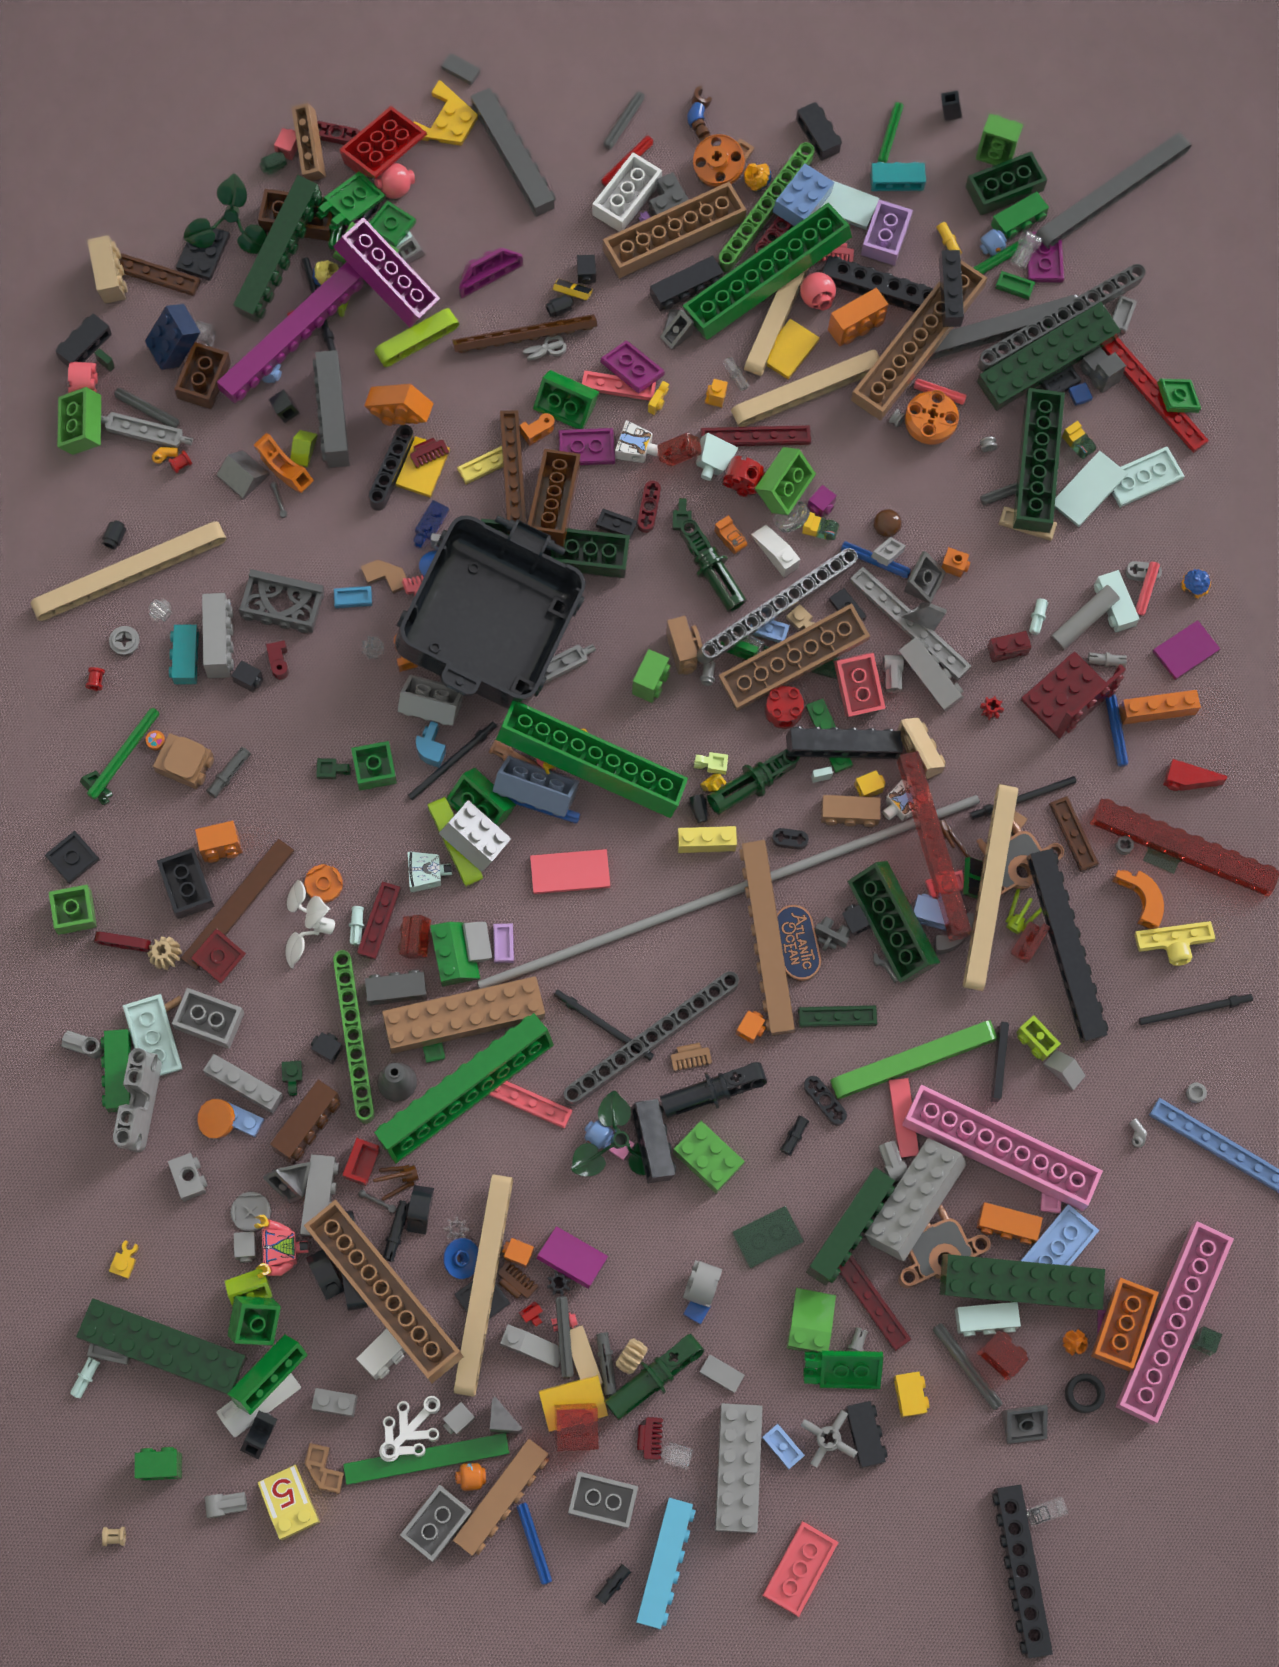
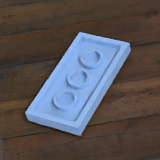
M1068 1204L1021 1261L1070 1266L1099 1230Z

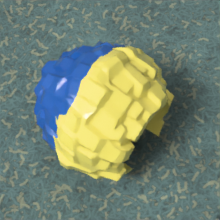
M329 260L317 262L313 268L312 275L315 284L320 287L339 267L336 263Z

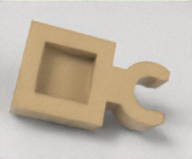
M800 604L786 615V619L798 631L814 624V622H810L813 616Z

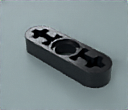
M809 1076L804 1082L805 1092L831 1124L835 1126L842 1125L847 1118L845 1109L817 1076ZM809 1081L817 1083L816 1089L818 1091L823 1089V1092L819 1093L817 1097L814 1096L817 1093L816 1090L808 1088L810 1085ZM828 1096L831 1100L830 1105L823 1106L820 1103V1097ZM833 1104H835L836 1107H834L833 1110L837 1114L840 1112L842 1113V1120H834L833 1117L835 1114L833 1113V1111L831 1110L828 1113L826 1110H829L833 1106Z

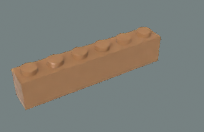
M528 1439L453 1541L470 1555L474 1556L475 1553L480 1555L486 1546L484 1541L488 1536L492 1538L499 1529L496 1526L501 1519L505 1521L511 1513L509 1508L513 1502L517 1504L524 1495L522 1490L526 1485L528 1487L532 1485L537 1478L534 1475L538 1469L543 1470L549 1462L547 1459L549 1454L532 1440Z

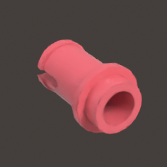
M570 1312L569 1325L572 1329L578 1323L575 1313L571 1314ZM557 1318L551 1319L552 1325L557 1324ZM557 1325L553 1326L554 1332L558 1331Z

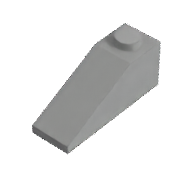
M509 1324L507 1325L500 1343L502 1347L558 1368L560 1363L558 1345Z

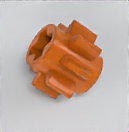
M1079 1329L1076 1332L1073 1330L1068 1331L1063 1337V1347L1072 1356L1075 1353L1078 1355L1082 1354L1088 1347V1338Z

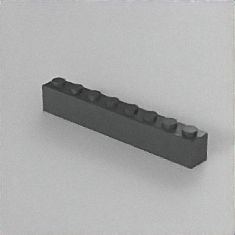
M489 87L471 95L473 110L478 114L481 124L535 217L554 209L556 197L552 190L549 191L545 177H541L539 174L540 170L537 163L532 162L530 151L528 148H524L523 140L519 134H516L513 122L508 120L505 108L499 105L496 93H492Z

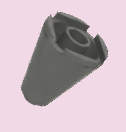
M396 1062L385 1066L381 1070L377 1085L380 1093L386 1099L393 1102L404 1101L414 1093L417 1086V1078L410 1066Z

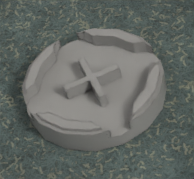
M247 1192L238 1196L233 1202L230 1213L232 1221L237 1228L244 1232H256L264 1227L259 1229L254 1227L256 1223L261 1224V1221L255 1217L265 1215L267 1219H270L271 1207L263 1195L257 1192Z

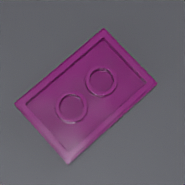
M1026 232L1028 280L1033 282L1063 283L1062 240H1059L1054 246L1050 245L1048 249L1036 237L1037 232Z
M627 340L604 355L600 360V363L638 394L665 374L662 368Z
M613 428L558 430L559 451L581 454L580 465L615 464Z
M1197 620L1156 647L1153 653L1174 680H1177L1219 652L1220 647Z
M556 1226L536 1259L589 1289L608 1256Z

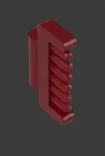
M433 437L413 446L415 452L410 454V458L418 469L420 465L423 466L424 463L427 464L432 459L436 460V456L440 458V454L441 456H444V453L448 455L449 450L442 439L436 442Z
M647 1417L645 1425H638L637 1450L644 1451V1459H661L660 1455H652L661 1454V1450H652V1448L661 1449L662 1446L652 1443L661 1444L662 1440L652 1438H662V1435L652 1433H662V1429H653L663 1427L662 1424H655L662 1423V1418Z

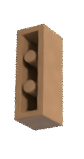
M823 795L821 823H826V825L843 823L846 826L864 824L865 827H874L879 824L880 798L835 795Z

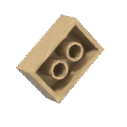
M109 235L88 239L97 292L105 304L125 300V293L128 292L126 282H123L122 276L125 274L123 266L119 262L121 253L115 241H112Z

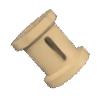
M103 1527V1546L108 1544L125 1546V1527L120 1529Z

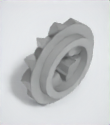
M129 626L116 628L109 637L111 649L117 654H123L124 656L129 653L133 654V651L138 648L140 641L137 631ZM124 635L126 636L127 640L130 641L126 642L125 647L123 646L122 642H120L123 641Z

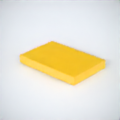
M789 319L781 329L780 334L777 335L773 349H771L768 357L767 366L789 380L819 342L820 337L792 319Z
M415 436L397 479L396 486L431 498L448 455L444 453V456H441L440 454V458L436 456V460L432 459L431 462L428 461L427 464L424 463L423 466L420 465L417 469L410 458V454L415 452L413 446L426 440Z
M598 1375L539 1391L549 1432L608 1416Z

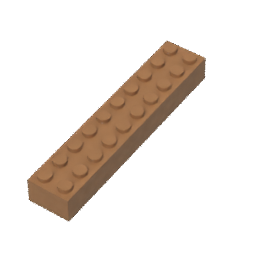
M961 260L963 310L965 313L984 289L987 277ZM940 281L852 393L851 401L880 421L953 329V327H943Z
M336 1199L304 1225L431 1384L464 1357Z

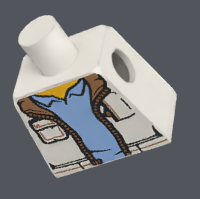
M626 421L615 450V459L644 463L647 454L658 456L660 446L651 443V432Z
M907 774L888 794L886 798L888 807L882 812L888 820L897 815L904 821L927 809L931 801Z

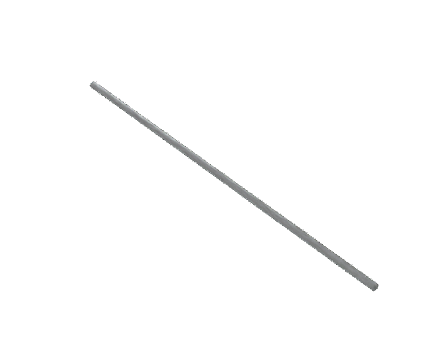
M977 795L971 796L771 871V879L775 881L980 804ZM748 880L477 982L479 989L495 986L745 892V887H748Z

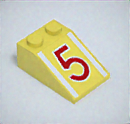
M296 1465L258 1482L280 1540H284L320 1523Z

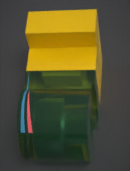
M1077 420L1064 430L1062 438L1080 458L1085 459L1095 452L1097 448L1093 440L1083 431L1082 425Z
M808 512L802 534L826 540H835L839 523Z

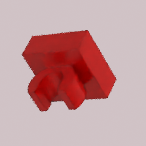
M535 1301L518 1312L526 1323L531 1320L535 1327L542 1323L538 1314L543 1310Z

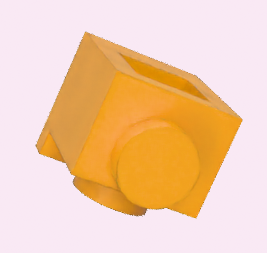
M713 379L712 385H708L705 404L722 408L728 382Z

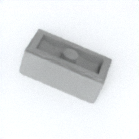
M464 923L463 930L468 961L485 962L491 959L492 954L487 923Z

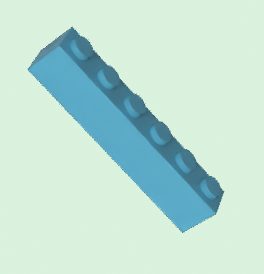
M668 1498L636 1623L661 1629L662 1625L666 1626L669 1614L665 1613L667 1604H672L674 1593L671 1592L672 1584H677L680 1573L676 1571L678 1563L682 1564L685 1551L681 1550L683 1542H688L690 1530H687L688 1522H693L696 1511L692 1509L693 1504Z

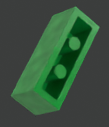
M1035 192L994 215L991 226L996 231L1000 230L1006 239H1012L1018 232L1028 230L1037 221L1042 222L1047 217L1049 206L1040 194Z

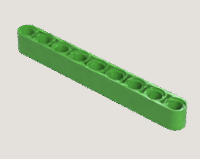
M804 142L797 148L720 252L718 264L723 272H729L734 268L774 214L773 209L777 198L804 164L810 165L814 155V147L811 143ZM764 205H767V206H769L770 208L766 209V208H764L763 206H764ZM753 219H759L760 221L755 222ZM733 246H739L740 248L735 249ZM728 259L730 262H724L723 260Z
M340 950L335 953L333 962L355 1113L361 1123L367 1124L374 1119L375 1113L353 964L350 954L345 950ZM342 957L348 959L344 965L338 964V960ZM344 976L351 978L346 984L340 982ZM346 995L353 996L351 1002H344L343 998ZM348 1014L356 1015L354 1021H347L346 1017ZM356 1032L359 1034V1037L356 1040H350L349 1035ZM359 1051L362 1053V1056L359 1059H353L351 1057L352 1054ZM357 1071H364L365 1074L362 1078L357 1079L354 1077ZM360 1090L368 1092L364 1098L357 1096ZM363 1109L370 1110V1114L367 1117H361L360 1112Z
M991 1020L839 1075L831 1079L830 1082L837 1099H841L992 1043L998 1037Z

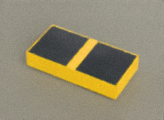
M559 278L553 287L554 291L583 300H588L593 290L592 288Z

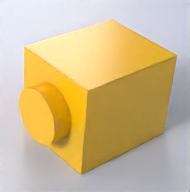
M877 770L856 778L854 783L860 797H873L883 793L884 785H886L883 776L879 775Z

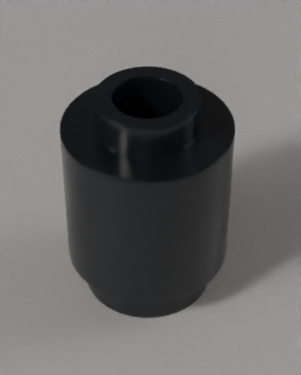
M562 294L549 300V303L545 304L550 317H558L572 311L571 306H574L570 296Z
M117 520L109 522L102 537V544L114 550L117 546H120L127 530L124 524Z

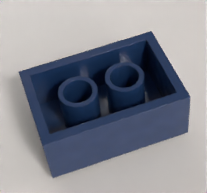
M184 304L165 306L145 339V343L161 370L179 368L201 332Z

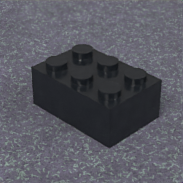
M194 848L157 860L177 919L215 907Z

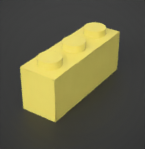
M736 826L678 828V853L736 851Z

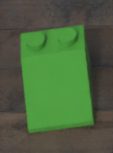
M796 1288L787 1349L803 1352L815 1351L817 1353L822 1352V1350L829 1351L836 1295Z

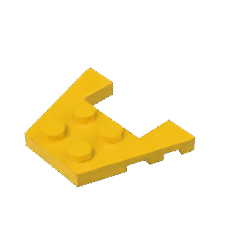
M439 80L432 91V96L446 102L431 128L415 121L414 123L427 132V135L422 140H438L439 143L462 146L476 123L478 114Z

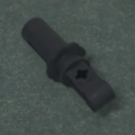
M753 1062L724 1074L722 1072L718 1073V1076L712 1078L706 1072L704 1073L705 1080L703 1079V1081L661 1095L660 1099L667 1118L708 1104L713 1105V1103H715L717 1109L719 1108V1101L728 1100L734 1095L763 1087L768 1081L762 1064L760 1062Z

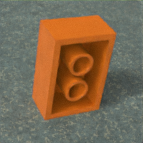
M876 287L832 312L828 331L839 347L844 344H850L854 338L864 336L870 329L878 328L884 323L889 304Z
M412 384L371 387L364 406L372 415L382 420L383 424L392 426L395 424L405 425L427 422L434 403Z

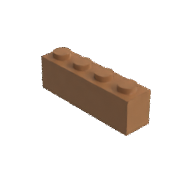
M309 103L291 107L302 175L310 181L326 178L316 110Z

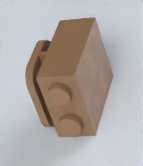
M686 616L667 620L666 636L678 675L682 673L684 675L691 674L697 668V652L703 646L696 625L691 626L690 631Z
M169 733L153 768L158 774L197 789L199 784L202 785L206 778L205 772L207 768H211L214 758L212 751L204 748L202 744Z

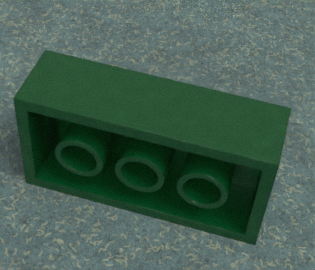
M1031 151L969 175L965 188L979 214L982 216L1020 201L1035 192H1043L1047 178Z

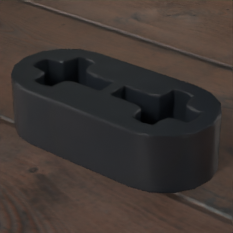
M778 828L772 835V842L775 846L789 849H804L809 840L808 835L804 831ZM779 834H783L784 838L789 839H783L782 842H780L777 837L779 836ZM798 836H801L802 840L805 841H802L801 844H798L797 840L792 839H797Z

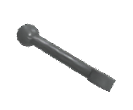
M273 482L271 483V488L274 490L280 508V516L285 518L287 517V512L283 508L277 490L278 484Z
M364 1190L358 1192L359 1197H365L387 1208L390 1213L396 1212L395 1205H388L366 1194Z

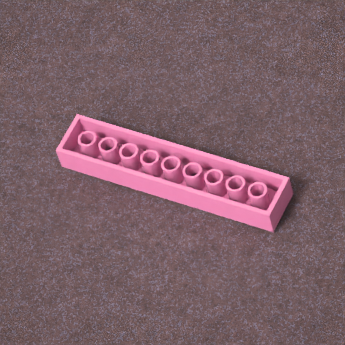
M923 1085L918 1089L902 1126L941 1143L1081 1211H1084L1089 1206L1103 1170Z
M1198 1221L1191 1225L1143 1339L1134 1369L1130 1370L1115 1406L1116 1408L1151 1425L1158 1423L1234 1238Z

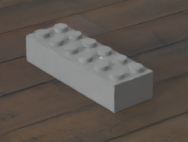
M928 1138L865 1235L870 1245L904 1262L965 1168L966 1162L962 1154Z
M725 1403L720 1405L715 1531L755 1534L758 1531L763 1406Z

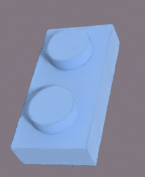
M773 620L752 635L779 643L786 639L790 625Z
M229 1103L235 1114L233 1128L256 1137L264 1119Z
M779 1424L762 1437L788 1470L805 1456Z

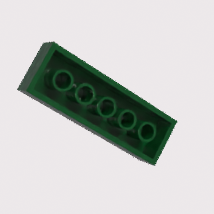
M888 861L875 862L847 881L899 983L912 981L940 963Z
M876 1167L873 1169L807 1269L806 1273L825 1286L828 1282L833 1283L841 1271L838 1267L840 1265L844 1267L852 1255L849 1250H855L863 1238L860 1236L861 1232L866 1233L874 1221L871 1217L874 1216L876 1218L884 1206V1203L881 1201H887L894 1191L895 1187L892 1186L895 1182L894 1179Z

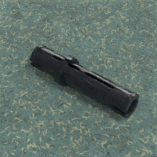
M402 1200L398 1202L389 1236L385 1240L387 1243L382 1257L389 1262H394L398 1245H401L402 1241L400 1239L408 1215L410 1203L407 1202L406 1204V1201Z

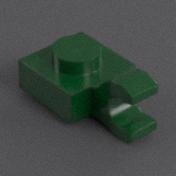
M679 498L678 510H673L672 530L680 531L682 523L692 518V511H686L687 498ZM686 527L684 530L691 531V527Z
M317 758L316 777L317 779H336L337 774L351 775V767H349L350 764H337V759Z
M97 771L89 773L81 778L80 783L89 791L100 774ZM106 786L98 796V799L102 805L110 802L108 798L112 797L113 794Z
M302 1061L282 1062V1082L288 1083L289 1096H297V1082H303Z

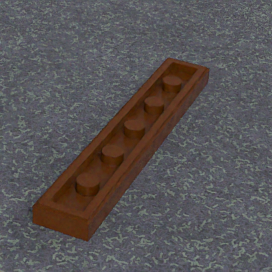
M121 253V259H119L120 265L122 264L124 274L191 296H195L201 282L200 278Z

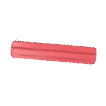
M919 378L914 383V389L923 392L940 390L953 402L961 405L965 403L966 394Z
M1151 561L1149 563L1136 606L1138 615L1143 616L1146 613L1160 564Z

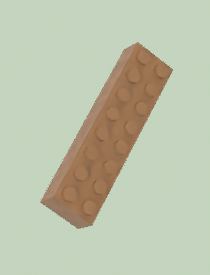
M727 182L603 239V252L620 279L743 222L746 217V208L731 183Z
M851 603L719 675V680L736 711L768 695L772 689L785 686L869 640L870 635Z
M535 976L382 1011L390 1051L391 1054L516 1026L526 1016H531L533 1013L542 1020L545 1018V1010Z

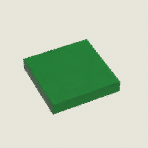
M387 200L369 224L387 243L397 247L415 225L416 218Z
M1162 378L1158 380L1157 383L1167 412L1199 413L1201 406L1192 380Z

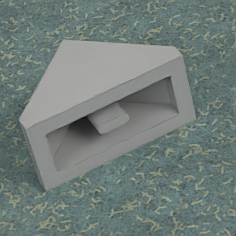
M1055 1050L1043 1064L1072 1091L1086 1076L1074 1058L1058 1050Z

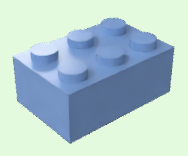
M804 164L775 201L773 213L795 226L821 208L831 195L835 182L807 164Z

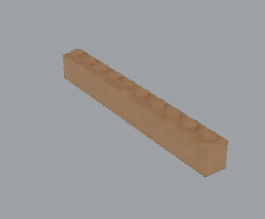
M765 840L742 843L743 849L739 850L741 861H745L746 867L742 868L744 880H748V887H745L746 897L751 900V905L748 906L749 916L754 919L751 931L752 936H756L757 943H754L755 955H759L760 962H757L758 974H762L763 981H760L761 993H765L766 1000L762 1001L764 1012H768L769 1019L765 1020L767 1031H771L772 1036L794 1033L795 1026Z

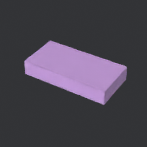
M513 923L493 924L494 963H514Z

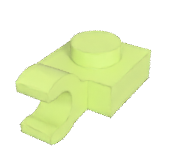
M709 752L708 757L696 755L694 768L702 769L707 767V772L726 775L728 755Z

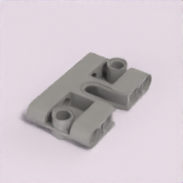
M135 1048L129 1054L123 1085L131 1094L129 1105L119 1106L113 1133V1140L118 1148L128 1149L135 1153L143 1151L147 1144L162 1063L158 1059L157 1054L148 1053L141 1048ZM137 1074L136 1083H133V1076ZM127 1114H129L128 1123L125 1122V1116Z

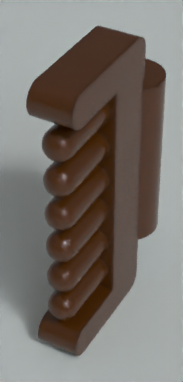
M507 1261L498 1271V1275L503 1278L499 1284L516 1299L521 1295L529 1299L538 1288V1284H534L533 1281H530V1278H526L525 1274L522 1275V1271L518 1272V1268L514 1269L515 1266L511 1265L510 1261Z

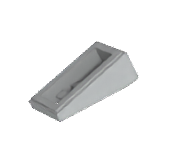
M414 236L396 247L399 249L398 254H402L403 260L407 264L425 255V252Z

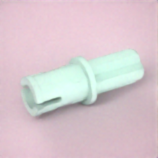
M1040 598L1036 601L1035 610L1031 614L1032 622L1029 629L1031 634L1038 635L1041 631L1042 623L1046 619L1045 612L1048 602L1045 599Z
M361 906L352 907L351 923H349V927H351V945H360L362 928H364V907Z
M88 1357L81 1373L77 1374L79 1377L70 1392L72 1396L76 1398L82 1397L89 1382L93 1381L91 1378L98 1365H100L99 1361Z

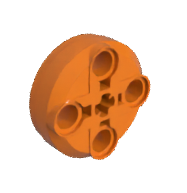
M716 134L705 138L699 143L694 152L693 166L698 178L704 184L716 188L727 182L733 184L740 178L745 167V156L737 141L727 135ZM715 142H721L720 146H713ZM735 156H741L739 161H732ZM699 162H706L705 166L697 167ZM719 176H725L722 182L717 181Z
M940 390L918 394L910 401L905 413V424L910 435L917 441L930 445L939 444L949 439L955 432L959 421V413L955 403ZM932 400H938L940 403H935ZM910 411H916L918 414H912ZM947 420H950V421H952L953 423H952V424H949V423H947L946 421H947Z

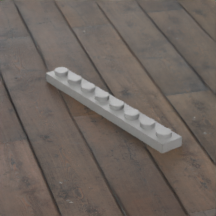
M864 567L850 578V582L912 639L916 636L920 640L923 638L929 645L927 649L931 655L935 653L941 661L939 664L946 668L956 680H959L971 669V665L932 629L902 618L901 616L911 610Z

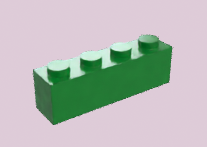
M128 1029L104 1031V1037H101V1048L104 1049L101 1065L102 1068H105V1075L102 1076V1087H105V1095H102V1106L108 1112H118L120 1105H129L131 1094L123 1085L128 1058L131 1052V1034Z
M284 1334L227 1394L238 1408L251 1415L308 1355L299 1342Z

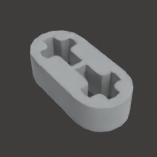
M1138 561L1129 563L1125 571L1126 576L1131 580L1144 581L1149 563ZM1133 567L1138 571L1136 574H1133ZM1159 567L1155 582L1158 581L1162 574L1161 567Z

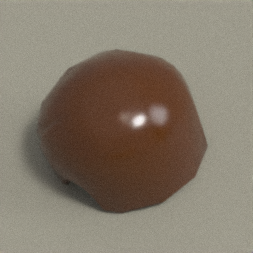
M886 509L880 511L875 516L873 526L877 534L883 537H893L897 532L901 531L902 520L897 512Z

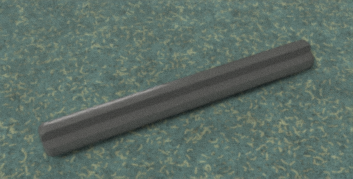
M940 1323L934 1327V1333L994 1410L1002 1406L1003 1402L944 1325Z

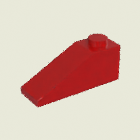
M1172 759L1168 765L1163 785L1173 791L1223 785L1228 776Z

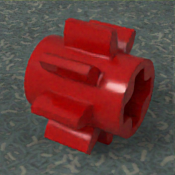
M996 696L991 699L986 697L985 703L980 705V708L984 709L981 715L988 717V720L993 717L998 719L999 713L1004 711V708L1000 707L1003 701H998Z

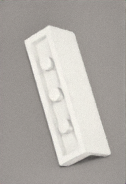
M290 1373L251 1415L238 1408L232 1400L216 1413L233 1437H237L252 1426L259 1410L269 1413L301 1389V1386L292 1373Z

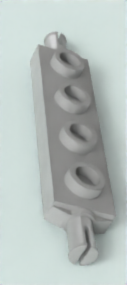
M111 412L107 417L101 416V423L105 424L106 431L172 448H178L181 443L190 446L193 443V438L183 436L182 429Z
M591 644L582 648L580 645H576L554 656L544 675L547 678L545 684L587 663L586 655L596 651L595 646Z

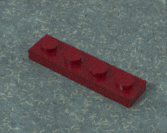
M382 881L357 955L373 960L377 959L401 887Z

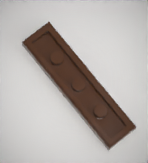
M1068 796L1050 802L1051 810L1080 872L1098 866V860Z

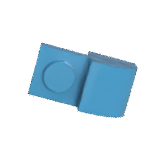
M431 721L429 727H425L422 737H416V748L418 756L423 762L439 768L446 754V745L435 742L439 727L438 723Z

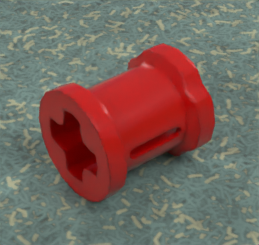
M184 450L177 457L168 459L176 474L185 466L192 465V461Z
M90 667L88 669L89 678L85 687L90 690L100 691L103 688L101 683L105 670Z

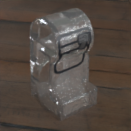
M1062 1496L1026 1510L1031 1527L1069 1514Z

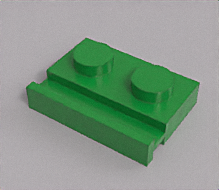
M742 641L728 650L727 653L747 660L757 655L759 647Z

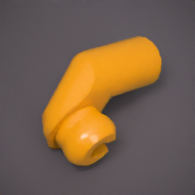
M160 447L152 455L153 462L159 464L167 457H177L178 448Z

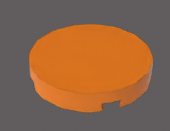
M321 864L314 866L308 871L304 880V887L310 898L318 896L324 903H327L340 895L343 888V880L336 868Z
M222 1099L206 1101L198 1113L197 1122L199 1129L203 1135L209 1138H223L231 1132L233 1121H235V1114L232 1106L227 1101Z

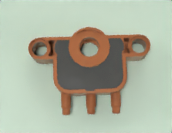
M1013 819L1012 830L1015 835L1010 837L1000 896L1012 888L1024 890L1034 883L1026 858L1028 855L1052 848L1057 852L1058 860H1060L1064 855L1063 847L1058 843H1053L1042 849L1035 837L1027 831H1022ZM979 838L977 843L984 854L982 860L984 864L987 844L982 838ZM1016 868H1024L1027 871V878L1019 877Z
M941 1204L937 1210L942 1221L933 1225L930 1222L928 1223L908 1254L912 1266L905 1268L898 1277L899 1284L904 1288H911L931 1279L933 1276L941 1279V1266L938 1264V1256L950 1254L979 1257L989 1250L990 1240L985 1235H977L967 1240L958 1221L949 1218ZM978 1240L982 1241L985 1245L984 1250H979L975 1242ZM905 1273L913 1276L912 1283H907L904 1280L903 1275Z

